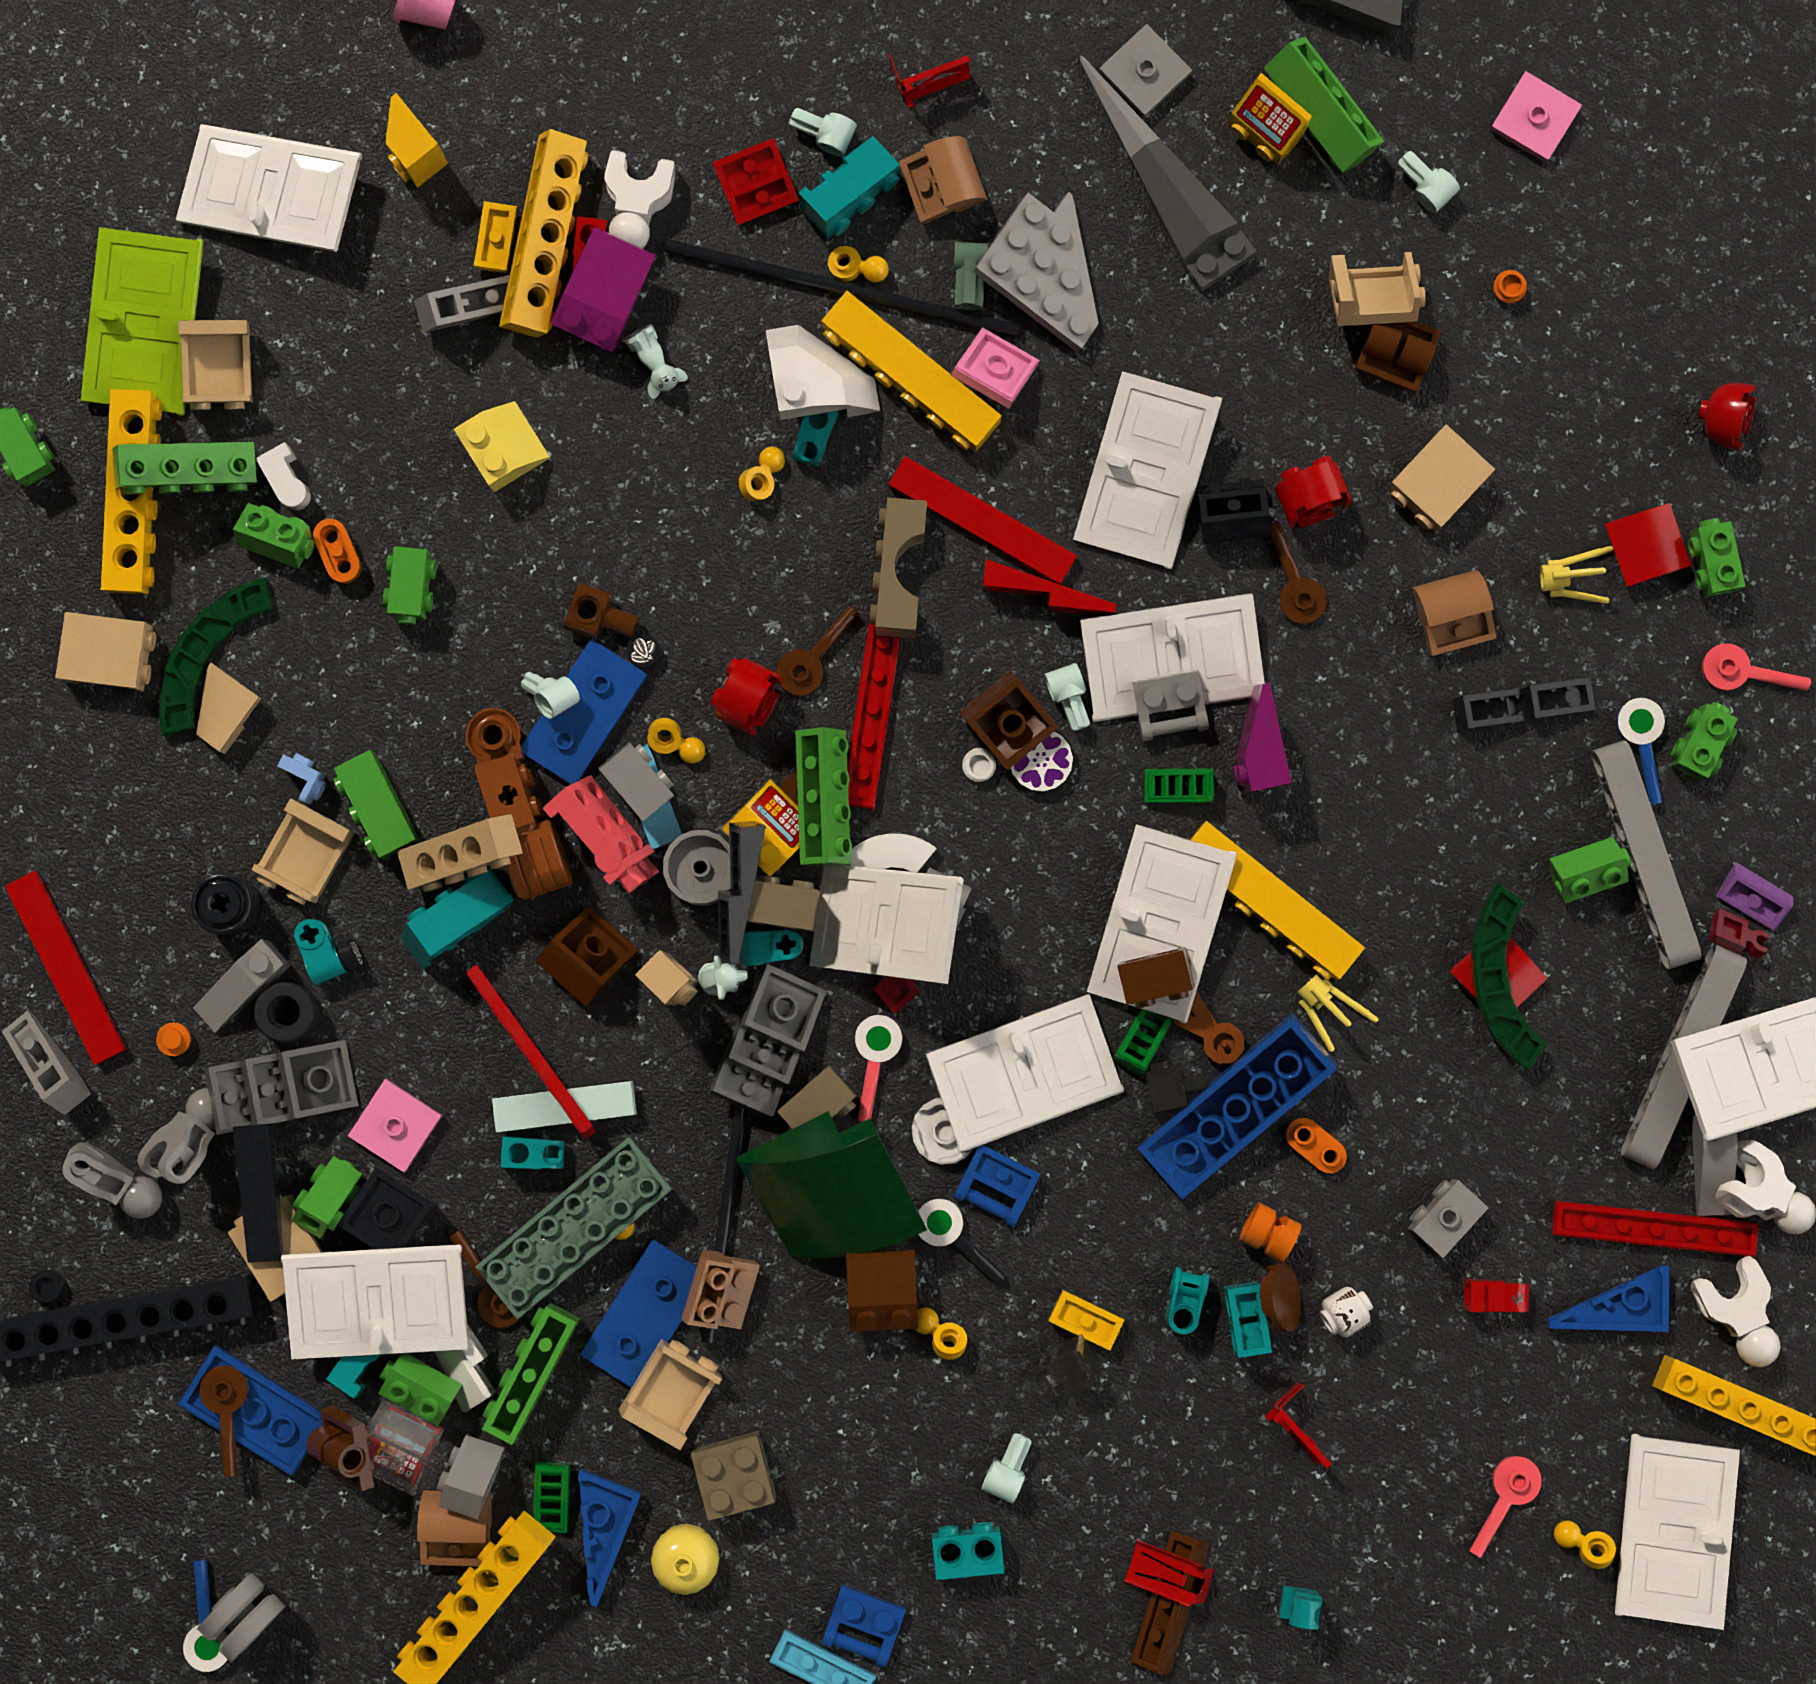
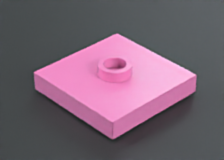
M1525 71L1490 130L1547 163L1582 104Z
M982 327L955 366L951 376L1009 409L1040 360Z
M384 1079L348 1136L399 1170L406 1172L443 1115L390 1080Z

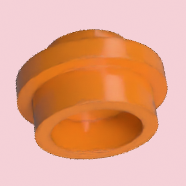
M1514 270L1501 272L1493 283V292L1496 298L1506 304L1518 302L1523 298L1527 290L1525 278Z
M175 1022L167 1023L159 1029L156 1043L159 1050L165 1055L178 1056L189 1048L191 1035L184 1025Z

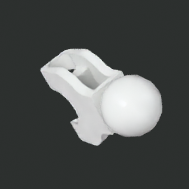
M613 150L610 153L604 177L609 197L615 203L616 216L609 225L608 233L643 249L650 237L649 225L652 215L666 207L672 199L676 174L674 161L661 159L658 161L653 176L646 180H635L627 174L628 164L625 159V152Z
M1754 1140L1739 1141L1737 1143L1736 1164L1744 1172L1746 1184L1736 1180L1719 1185L1715 1195L1716 1201L1736 1217L1745 1218L1758 1215L1766 1221L1773 1218L1779 1229L1788 1234H1802L1808 1231L1815 1223V1205L1805 1194L1794 1192L1796 1186L1787 1179L1779 1157Z
M1746 1256L1738 1261L1736 1270L1739 1274L1741 1286L1739 1292L1731 1299L1722 1297L1714 1288L1712 1282L1707 1279L1698 1278L1692 1281L1691 1291L1702 1315L1712 1322L1723 1324L1727 1327L1732 1337H1737V1351L1744 1362L1754 1367H1764L1776 1360L1780 1352V1341L1774 1330L1766 1326L1770 1322L1765 1313L1766 1305L1770 1299L1771 1287L1754 1258Z

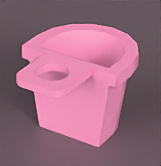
M397 0L391 22L400 24V21L403 20L446 30L455 0Z

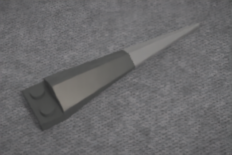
M1080 56V65L1144 185L1182 266L1200 291L1203 292L1254 258L1257 251L1239 228L1238 222L1083 56Z

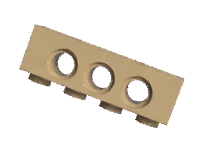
M512 814L485 819L397 851L407 889L422 887L423 893L442 888L441 881H445V885L465 880L464 873H467L468 877L488 872L487 865H490L491 869L510 865L511 857L523 853Z
M659 950L635 974L667 1005H686L698 992L694 987L699 981L671 954Z

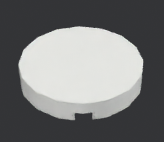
M935 1098L927 1102L916 1113L912 1124V1137L919 1153L925 1158L943 1165L957 1163L970 1154L972 1149L962 1153L958 1152L957 1143L941 1098Z

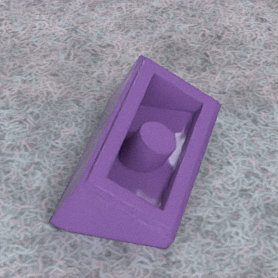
M1735 863L1716 894L1717 898L1772 931H1775L1793 907V896L1739 863Z

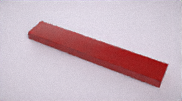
M904 456L888 483L890 488L909 499L927 501L928 510L1054 583L1061 585L1077 558L1076 554Z
M873 624L868 626L847 762V772L850 778L848 786L849 806L871 810L875 808L901 637L875 635V625Z
M33 871L6 885L5 888L93 1064L99 1065L126 1051L127 1048L38 871Z
M477 964L469 969L467 976L578 1132L583 1138L587 1139L595 1133L594 1127Z
M1554 1201L1551 1234L1756 1257L1759 1223Z

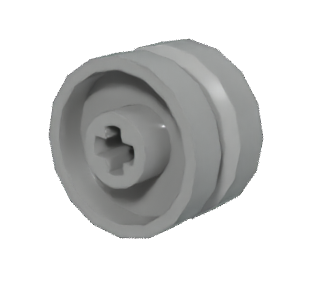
M692 830L678 836L669 845L663 859V875L668 887L680 899L696 906L717 903L718 891L731 890L730 845L720 835L708 830ZM697 862L701 864L706 863L707 870L704 873H696L697 870L694 869V866Z
M253 1572L236 1588L233 1586L213 1606L212 1612L197 1628L208 1641L217 1639L227 1628L232 1631L219 1647V1652L231 1663L286 1607L275 1594L266 1596L256 1607L252 1604L264 1589V1583Z

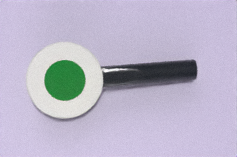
M936 1198L927 1201L920 1207L918 1211L927 1230L920 1233L919 1236L926 1243L933 1246H945L952 1243L996 1285L1001 1282L1005 1274L961 1234L963 1218L960 1210L954 1203L946 1199Z

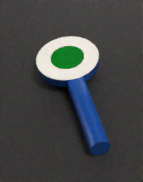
M1632 699L1620 708L1616 719L1617 729L1626 741L1638 745L1650 804L1662 803L1651 742L1655 741L1664 729V714L1659 705L1650 699Z
M207 1559L193 1561L199 1625L212 1612ZM197 1625L185 1637L183 1644L184 1656L187 1662L196 1670L203 1672L214 1671L228 1661L219 1652V1647L229 1635V1632L225 1630L217 1639L208 1641L197 1630L199 1627Z

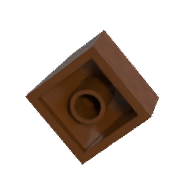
M1011 670L959 712L1007 771L1059 728Z
M588 906L550 941L536 963L587 1007L611 983L637 953L638 949Z
M915 1250L866 1252L862 1254L846 1253L850 1332L918 1329Z

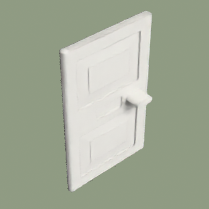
M204 124L200 125V131L176 217L177 222L337 252L360 162L363 158L362 153Z
M1122 371L1073 540L1172 569L1222 398L1217 396L1210 397Z
M1252 593L1080 620L1093 709V722L1137 716L1132 681L1199 670L1205 705L1251 698L1254 685L1265 684Z
M1136 824L1087 992L1126 1004L1117 968L1119 962L1186 947L1195 984L1194 989L1188 991L1189 996L1174 1001H1169L1168 996L1155 998L1156 1004L1141 1009L1187 1023L1237 853L1235 851L1228 852Z
M847 865L824 867L809 966L948 984L964 882L963 878Z
M1090 994L925 1054L959 1153L1124 1092V1087L1120 1083Z
M1816 997L1670 1041L1699 1122L1703 1139L1706 1142L1816 1108Z
M458 1244L282 1255L281 1262L283 1263L291 1359L468 1349L469 1340L461 1259L462 1246Z
M1638 1434L1631 1435L1615 1615L1724 1630L1739 1449L1643 1437Z

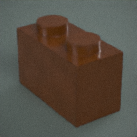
M1186 947L1122 961L1117 965L1126 1004L1135 1003L1136 1008L1156 1004L1155 998L1168 996L1169 1001L1186 998L1189 996L1188 991L1193 990L1195 987Z

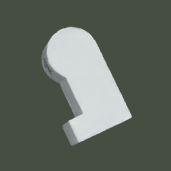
M284 442L255 458L282 504L296 511L308 506L311 499L310 490L303 482L297 479L289 464L297 459L290 446Z

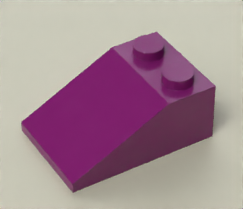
M594 227L561 297L551 324L612 352L618 346L656 255Z
M1270 683L1254 685L1236 754L1237 765L1232 766L1235 783L1237 786L1241 785L1243 791L1252 792L1292 783Z

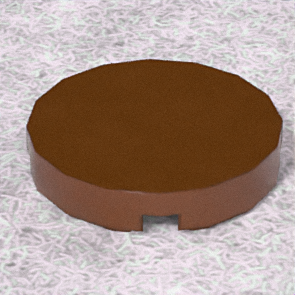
M1285 1263L1269 1265L1266 1268L1268 1275H1263L1260 1283V1299L1265 1317L1270 1316L1273 1323L1268 1324L1274 1331L1278 1333L1293 1331L1299 1324L1301 1315V1294L1296 1275L1291 1267Z

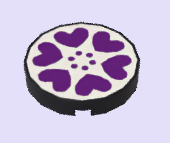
M1055 730L1009 769L1011 777L1019 786L1032 793L1045 794L1056 791L1067 782L1073 771L1074 754L1071 744L1063 734Z

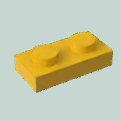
M484 201L474 260L475 269L508 274L518 215L517 206Z
M1062 1289L1048 1321L1107 1350H1111L1124 1319Z

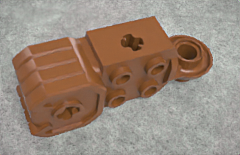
M499 708L481 710L468 722L465 732L466 744L477 761V764L474 765L475 773L490 818L512 814L523 853L511 857V864L507 865L506 869L517 898L526 900L533 898L535 895L545 894L547 891L551 892L560 889V887L572 885L571 870L556 826L549 820L542 822L540 820L545 818V813L540 799H536L530 787L535 786L531 770L525 764H522L525 759L519 743L521 738L520 726L515 717L506 710ZM495 727L500 728L502 731L500 742L494 745L488 744L486 741L487 732ZM514 792L518 796H515L513 798L514 803L510 804L507 800L511 799V793Z

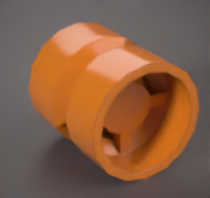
M1258 1202L1244 1224L1239 1241L1254 1249L1263 1247L1265 1255L1283 1263L1300 1234L1302 1224L1287 1216L1278 1218L1275 1210Z

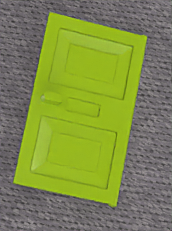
M99 227L80 401L110 405V389L152 391L158 396L157 400L162 402V412L176 413L179 416L185 415L186 404L182 402V354L178 321L195 320L204 243L202 239L191 240Z

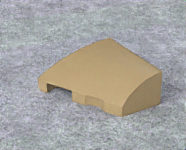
M210 663L207 668L196 734L216 750L226 754L244 729L243 723L261 698L219 667Z

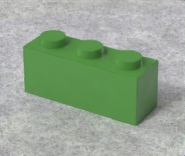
M368 750L334 768L338 776L333 779L340 794L342 796L347 795L353 806L349 808V812L357 826L363 825L368 835L364 838V842L372 856L377 854L379 858L385 860L397 854L398 850L421 842L375 752Z

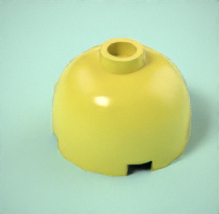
M691 1524L673 1526L660 1536L653 1547L651 1556L653 1574L660 1585L671 1593L681 1595L697 1593L708 1586L717 1573L720 1559L718 1546L714 1539L700 1526Z

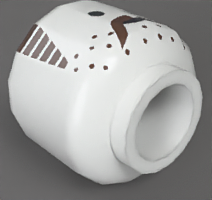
M1344 1287L1323 1300V1310L1320 1311V1316L1332 1335L1338 1333L1341 1337L1347 1338L1370 1324L1369 1310L1373 1309V1306L1363 1291L1357 1293L1351 1287Z

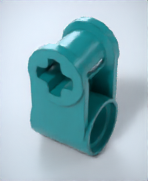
M307 919L296 926L294 938L303 957L307 973L315 986L347 972V968L339 956L337 946L334 944L325 923L320 920ZM307 927L319 930V934L315 936V943L312 940L305 939L304 935L309 933Z
M794 930L744 932L740 952L741 967L794 959L803 950V939ZM785 935H788L789 940L796 942V947L790 949V954H786L785 949L779 948V942L784 941Z
M1175 1267L1165 1315L1167 1326L1172 1331L1179 1334H1189L1197 1328L1202 1304L1208 1289V1273H1203L1201 1276L1184 1272L1181 1267ZM1182 1283L1194 1284L1196 1288L1184 1286ZM1180 1309H1186L1191 1316L1190 1323L1184 1328H1178L1173 1321L1174 1314Z

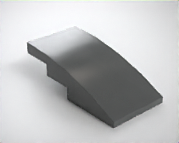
M765 964L736 1024L709 1093L767 1119L773 1118L784 1086L789 1085L799 1055L805 1052L826 990L772 965Z
M346 1040L204 1068L217 1135L233 1132V1126L274 1124L359 1106Z

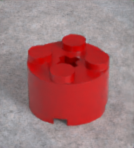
M1331 456L1321 457L1315 460L1312 466L1302 470L1299 467H1293L1284 471L1281 474L1282 481L1275 487V492L1291 528H1294L1296 522H1298L1300 528L1322 522L1335 515L1334 508L1341 505L1344 510L1352 503V498L1338 464L1332 461Z
M734 658L727 668L726 676L728 679L723 689L719 687L715 691L710 705L716 708L715 717L754 736L757 734L754 727L756 725L763 727L777 702L779 694L774 692L776 683L782 686L783 676L747 658L741 660Z

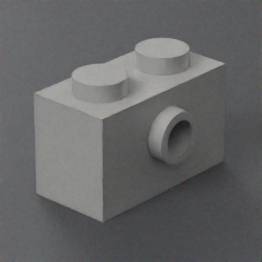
M629 742L602 764L599 770L640 819L644 821L674 796L670 791L674 784L662 770L658 773L654 772L648 764L652 758L640 744L634 748Z
M1451 1179L1450 1182L1447 1180L1441 1182L1432 1193L1435 1198L1427 1207L1421 1205L1409 1219L1412 1221V1224L1408 1229L1441 1258L1447 1255L1488 1209L1478 1197L1456 1179Z
M465 1435L461 1447L454 1446L448 1462V1466L451 1467L450 1471H443L437 1486V1491L442 1492L439 1507L478 1519L498 1474L504 1447Z

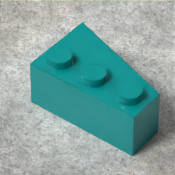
M874 136L844 157V163L833 173L829 170L820 176L823 182L811 192L807 187L798 192L801 212L827 240L833 234L836 236L841 235L850 226L851 222L849 220L858 212L863 214L868 211L875 203V196L882 190L888 192L900 180L898 177L900 175V164Z
M491 868L486 873L473 877L467 876L462 881L464 886L456 891H453L452 888L445 890L434 899L437 902L435 905L427 910L422 906L407 917L409 922L406 923L400 939L422 970L432 965V959L446 950L450 952L458 946L456 943L471 933H476L510 908L514 900Z

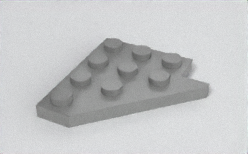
M1068 192L1055 210L1051 211L1034 196L1027 193L972 272L1078 352L1083 348L1099 322L1073 195Z

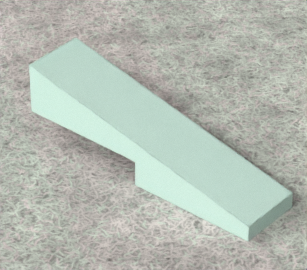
M633 1081L567 1089L589 1121L637 1115ZM550 1091L492 1099L496 1132L572 1123Z

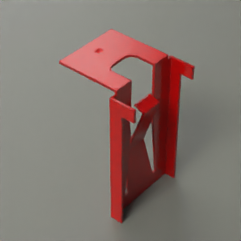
M889 54L890 70L901 97H904L908 108L914 106L912 101L914 99L971 78L969 74L970 58L967 55L901 81ZM958 72V73H955V74H952V75H949V76H946V77H943V78L934 80V79H935L936 77H938L940 74ZM927 78V79H926L924 82H922L919 86H918L916 83H914V82H917V81H920V80H922V79ZM900 86H905L906 91L902 92Z
M1296 1383L1273 1405V1409L1265 1415V1418L1268 1421L1273 1419L1277 1424L1280 1423L1317 1465L1322 1463L1327 1469L1331 1465L1330 1461L1321 1453L1314 1440L1304 1434L1282 1409L1305 1386L1304 1384ZM1286 1398V1400L1282 1404L1276 1407L1281 1401H1283Z
M1136 1540L1137 1544L1126 1579L1123 1581L1178 1602L1185 1607L1204 1603L1215 1568L1203 1569L1204 1565ZM1142 1552L1175 1569L1204 1579L1200 1593L1194 1594L1165 1582L1136 1575L1135 1573L1138 1572L1158 1577L1182 1587L1185 1586L1187 1576L1173 1571L1162 1563L1143 1555Z

